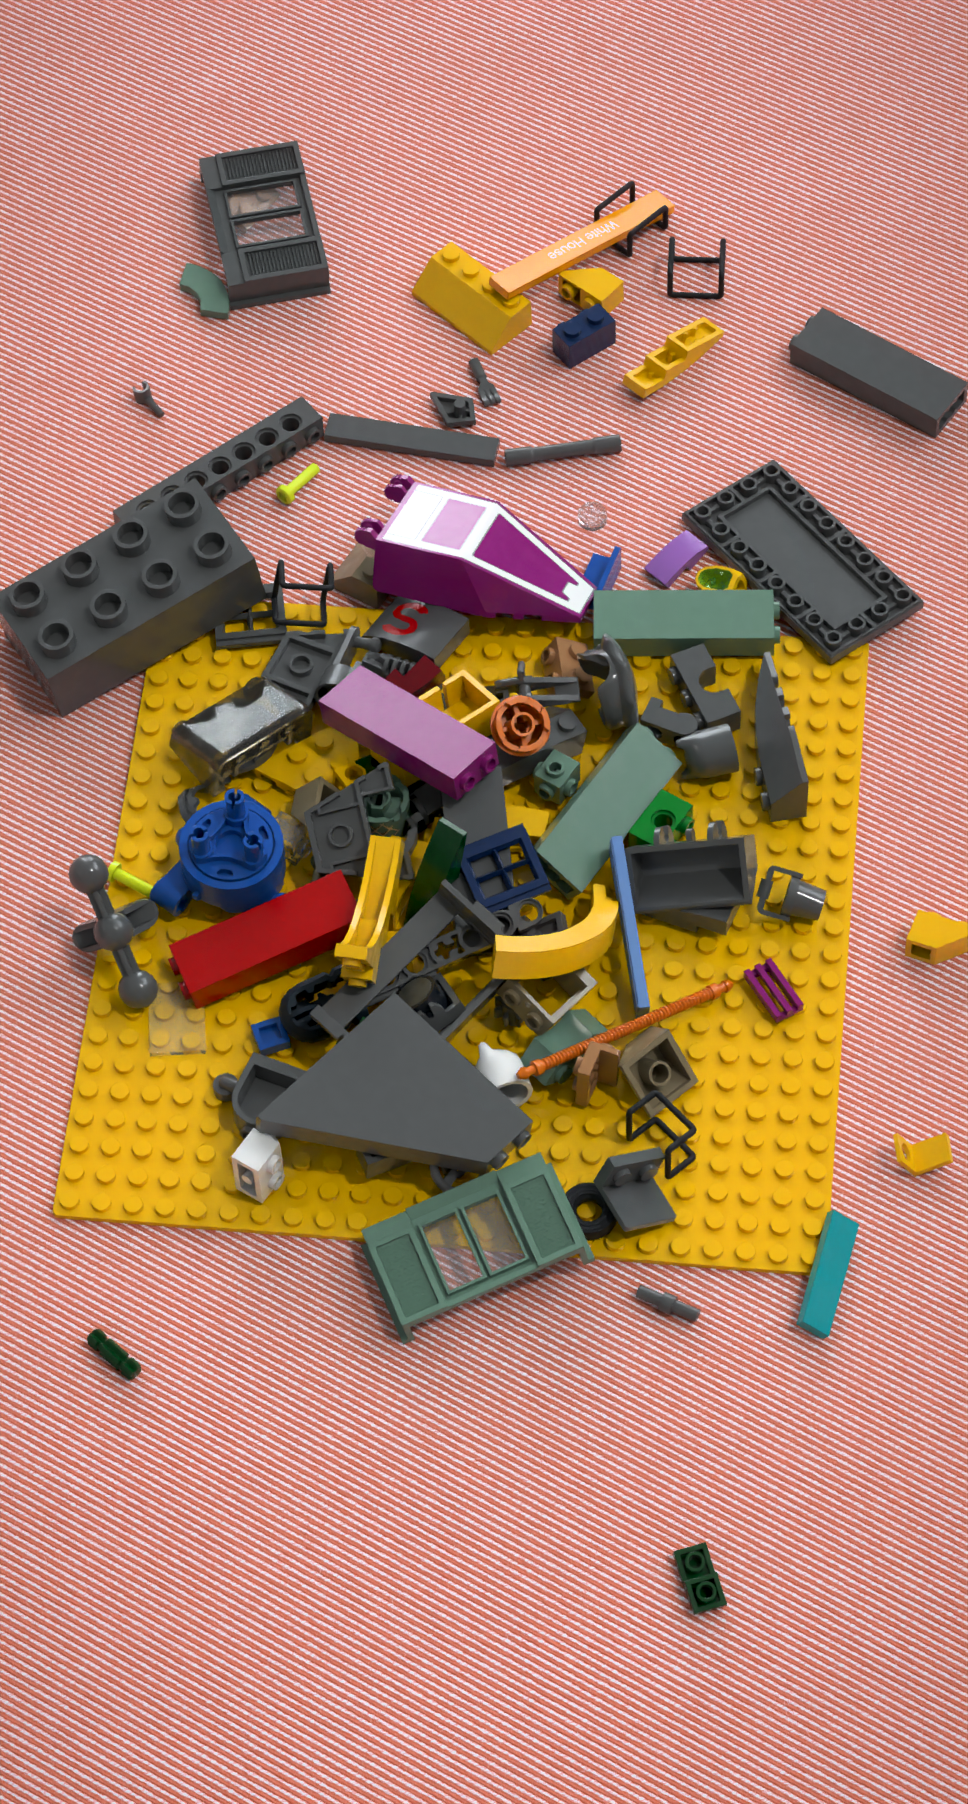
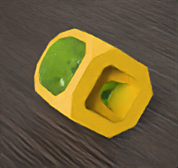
M718 565L709 566L699 570L695 576L696 585L699 590H747V580L743 573L732 568Z

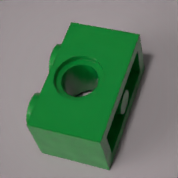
M661 789L629 830L628 847L654 844L655 828L669 825L672 829L674 842L679 841L685 835L686 829L693 828L694 826L693 805Z

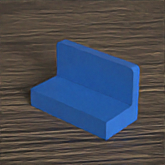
M615 546L611 557L593 553L584 576L597 587L596 590H612L621 570V547ZM594 600L588 609L594 610Z

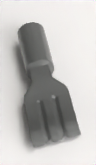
M471 359L468 364L480 385L478 395L484 407L500 403L501 398L495 386L486 379L487 376L479 359Z

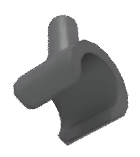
M142 381V391H138L133 387L137 403L147 404L159 418L164 416L165 413L152 398L148 382Z

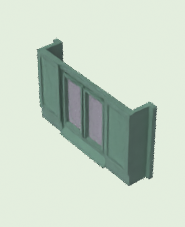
M541 1152L498 1171L488 1172L408 1207L402 1213L361 1230L366 1241L365 1244L361 1245V1248L403 1345L415 1340L410 1327L576 1254H579L583 1265L595 1261V1257L551 1162L545 1163Z

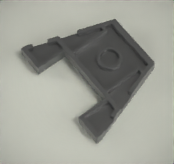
M388 762L381 763L373 771L365 776L362 775L354 780V783L339 792H335L304 812L318 874L329 875L341 869L344 876L363 877L370 835H372L364 798L395 790ZM408 851L403 854L400 880L402 881L415 880L412 861Z

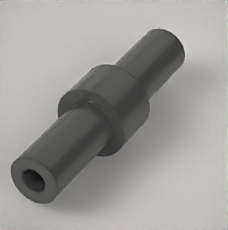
M642 1285L639 1286L636 1292L637 1298L658 1306L659 1311L669 1315L675 1313L694 1322L699 1318L700 1309L678 1301V1297L667 1292L661 1294Z

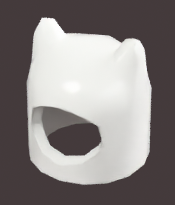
M481 1042L478 1045L480 1057L475 1067L517 1107H520L528 1101L533 1092L529 1078L518 1079L516 1076L518 1070L524 1066L521 1059L516 1053L509 1050L492 1049L487 1043Z

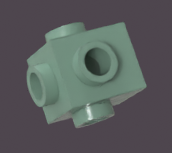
M554 749L544 762L537 764L533 771L534 792L546 801L551 800L561 805L567 796L571 797L578 787V782L580 781V762Z

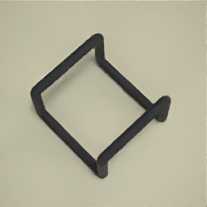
M629 181L599 204L594 210V222L600 219V211L629 188L630 203L634 202L635 182ZM663 205L628 233L627 249L619 243H615L612 246L625 256L631 257L633 254V236L662 213L663 222L659 220L655 224L664 230L668 228V207Z
M670 237L667 271L668 296L673 298L721 299L724 296L726 239L722 238L720 240V258L675 256V238ZM674 262L719 263L718 293L673 292Z
M278 561L271 597L272 619L276 625L325 627L327 625V592L332 591L335 587L333 564L331 562L327 564L323 585L285 583L284 561ZM279 585L284 589L322 591L320 597L321 621L278 619L277 596Z
M653 1090L627 1110L626 1140L633 1141L652 1125H658L674 1141L665 1150V1178L671 1179L696 1159V1154L684 1142L691 1138L697 1129L661 1092ZM654 1097H657L689 1131L679 1138L661 1119L653 1117L632 1133V1114ZM680 1147L689 1157L671 1170V1153Z

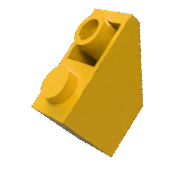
M603 268L564 270L558 274V293L566 300H571L583 309H589L599 303L610 313L624 300V281Z
M918 909L906 938L905 956L936 965L968 952L967 922L954 921L942 917L938 913Z

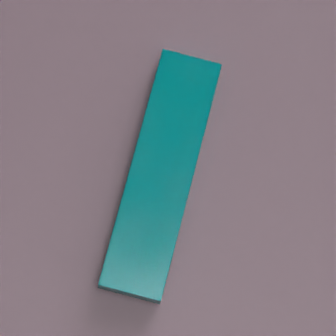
M835 1210L828 1212L826 1215L796 1324L821 1339L828 1337L830 1334L859 1228L858 1223Z

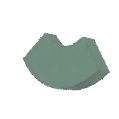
M186 263L180 281V290L190 293L198 299L201 316L228 320L230 315L229 296L222 281L211 271L195 264Z

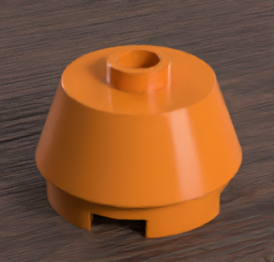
M516 695L508 697L501 701L492 713L490 721L492 737L496 744L508 754L520 757L532 755L542 749L550 735V718L546 709L538 701L528 696Z

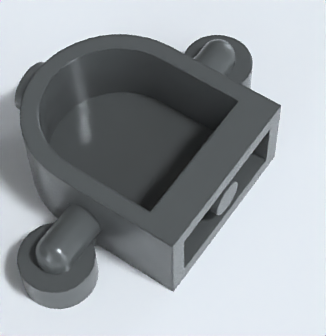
M253 1052L239 1080L229 1073L220 1074L214 1079V1094L221 1101H232L235 1124L240 1131L241 1137L245 1139L253 1128L256 1129L257 1115L306 1071Z

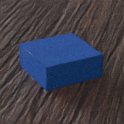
M280 1016L251 1025V1032L261 1055L266 1056L291 1048L289 1036L283 1028Z

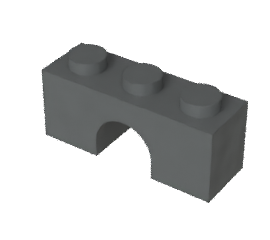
M704 643L670 655V668L667 669L669 680L673 686H678L681 702L685 708H690L692 715L697 719L698 730L727 723L730 726L731 732L740 729L741 710L730 690L708 692L703 689L715 684L716 665Z

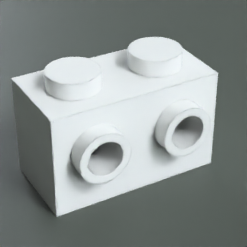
M253 1128L233 1153L231 1159L236 1189L263 1203L272 1190H277L284 1181L283 1158L278 1139L273 1135L260 1133Z

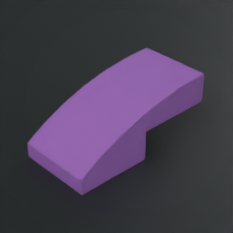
M685 530L658 552L644 569L666 588H669L686 568L691 570L709 547L688 530Z

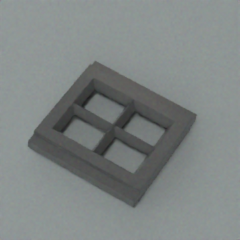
M274 583L263 584L267 596L263 600H271ZM279 585L277 596L278 619H286L283 590ZM250 607L246 609V613H240L226 621L247 620L248 631L225 633V623L215 627L216 649L280 644L287 632L286 625H276V628L254 630L253 619L272 617V610L252 612Z

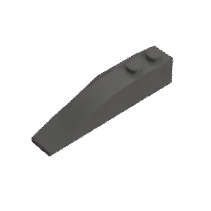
M764 652L758 677L755 703V753L757 768H754V779L756 786H762L763 793H760L762 810L768 811L770 822L807 816L809 781L794 725L790 726V712L788 707H785L782 688L778 687V675L770 652Z
M554 706L545 708L550 718V735L542 749L532 755L514 756L506 753L496 744L499 760L497 766H501L503 786L533 774L537 764L544 762L554 749L570 758L582 753L587 730L571 709ZM492 734L487 737L494 741ZM424 783L412 793V797H416L423 805L429 818L442 812L440 790Z

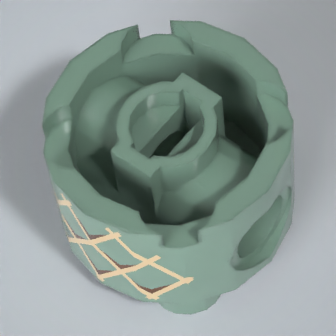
M393 774L394 791L364 798L372 835L403 837L409 828L406 819L411 816L409 790L406 785L404 786L401 783L400 778Z

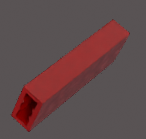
M340 869L168 945L173 955L168 961L174 975L181 974L184 979L183 982L178 984L185 1000L192 998L196 1009H199L334 949L336 943L340 944L344 940L352 922L357 903Z

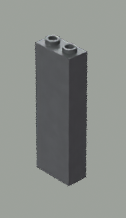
M823 307L815 316H811L807 320L805 328L800 334H795L789 343L790 363L934 438L939 435L967 400L968 382Z
M496 766L491 773L483 777L475 784L471 791L466 792L459 800L440 791L442 817L467 832L465 845L508 829L501 766ZM510 847L497 851L504 867L512 864ZM492 854L470 862L476 877L498 869ZM460 870L459 878L451 885L474 904V899ZM511 870L507 874L514 887L513 872ZM501 875L479 883L486 898L507 890ZM459 915L453 920L454 930L467 925ZM498 918L505 925L501 930L505 934L510 928L509 923L505 919ZM469 931L464 934L463 942L469 947H476L480 944L481 937L477 932ZM516 931L513 936H519L518 932ZM455 937V947L458 948V953L460 954L463 951L458 945L457 937ZM493 947L473 956L493 954Z

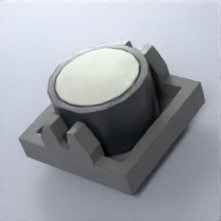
M438 973L433 978L429 975H413L408 982L399 986V990L396 993L437 1032L441 1031L448 1024L453 1023L466 1010L441 973Z

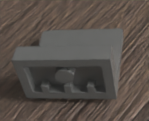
M660 1147L608 1157L593 1180L622 1230L625 1232L673 1222L677 1217L653 1178L658 1173V1168L665 1159V1155Z

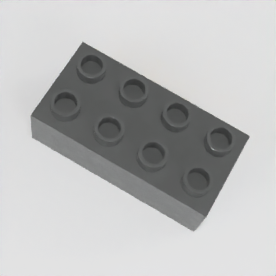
M194 478L1 590L0 623L5 636L63 718L267 598L254 556L197 479Z

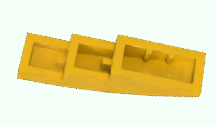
M705 317L694 321L668 335L664 346L645 356L643 365L624 374L622 384L644 399L672 381L701 358L723 337L724 331Z

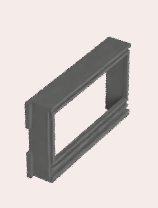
M444 879L440 884L438 892L381 948L376 984L367 983V988L348 986L347 982L323 1007L318 1004L309 1015L312 1017V1020L322 1026L335 1040L340 1042L349 1033L344 1028L458 915L493 948L495 935L506 936L501 931L505 925L479 901L472 904ZM493 978L465 1006L466 1010L453 1023L443 1028L439 1034L449 1042L497 994V990L508 979Z

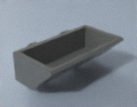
M723 820L708 824L707 839L696 840L694 828H688L685 831L686 841L674 842L672 829L669 825L655 828L654 844L635 845L624 848L635 914L752 904L758 866L755 836L751 834L728 837Z

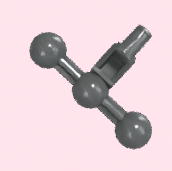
M81 855L70 865L69 880L76 890L87 894L97 917L76 926L72 935L73 943L84 952H93L100 949L112 951L122 975L118 985L119 997L130 1008H146L157 997V981L150 973L139 969L129 943L132 937L155 924L159 915L158 907L151 899L144 898L114 909L104 887L109 876L107 865L96 855Z

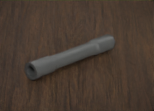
M616 434L594 437L590 440L504 449L506 467L531 464L535 461L621 452L622 447L620 435Z

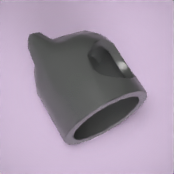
M728 723L698 730L676 741V746L684 750L686 769L681 773L683 779H709L739 771L737 749Z

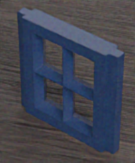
M523 823L465 845L460 870L474 902L479 901L489 912L505 910L507 906L522 899L535 898L552 891L550 882ZM519 843L525 859L504 867L497 851ZM492 854L498 869L476 877L470 862ZM528 864L535 879L513 887L507 872ZM501 875L507 890L486 898L479 883Z

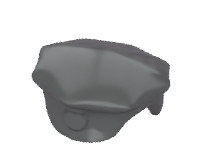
M604 633L601 644H598L595 649L586 650L584 653H577L576 656L585 673L605 680L597 689L601 704L598 712L605 728L617 730L625 727L627 729L639 722L636 679L628 658L620 645L610 635Z

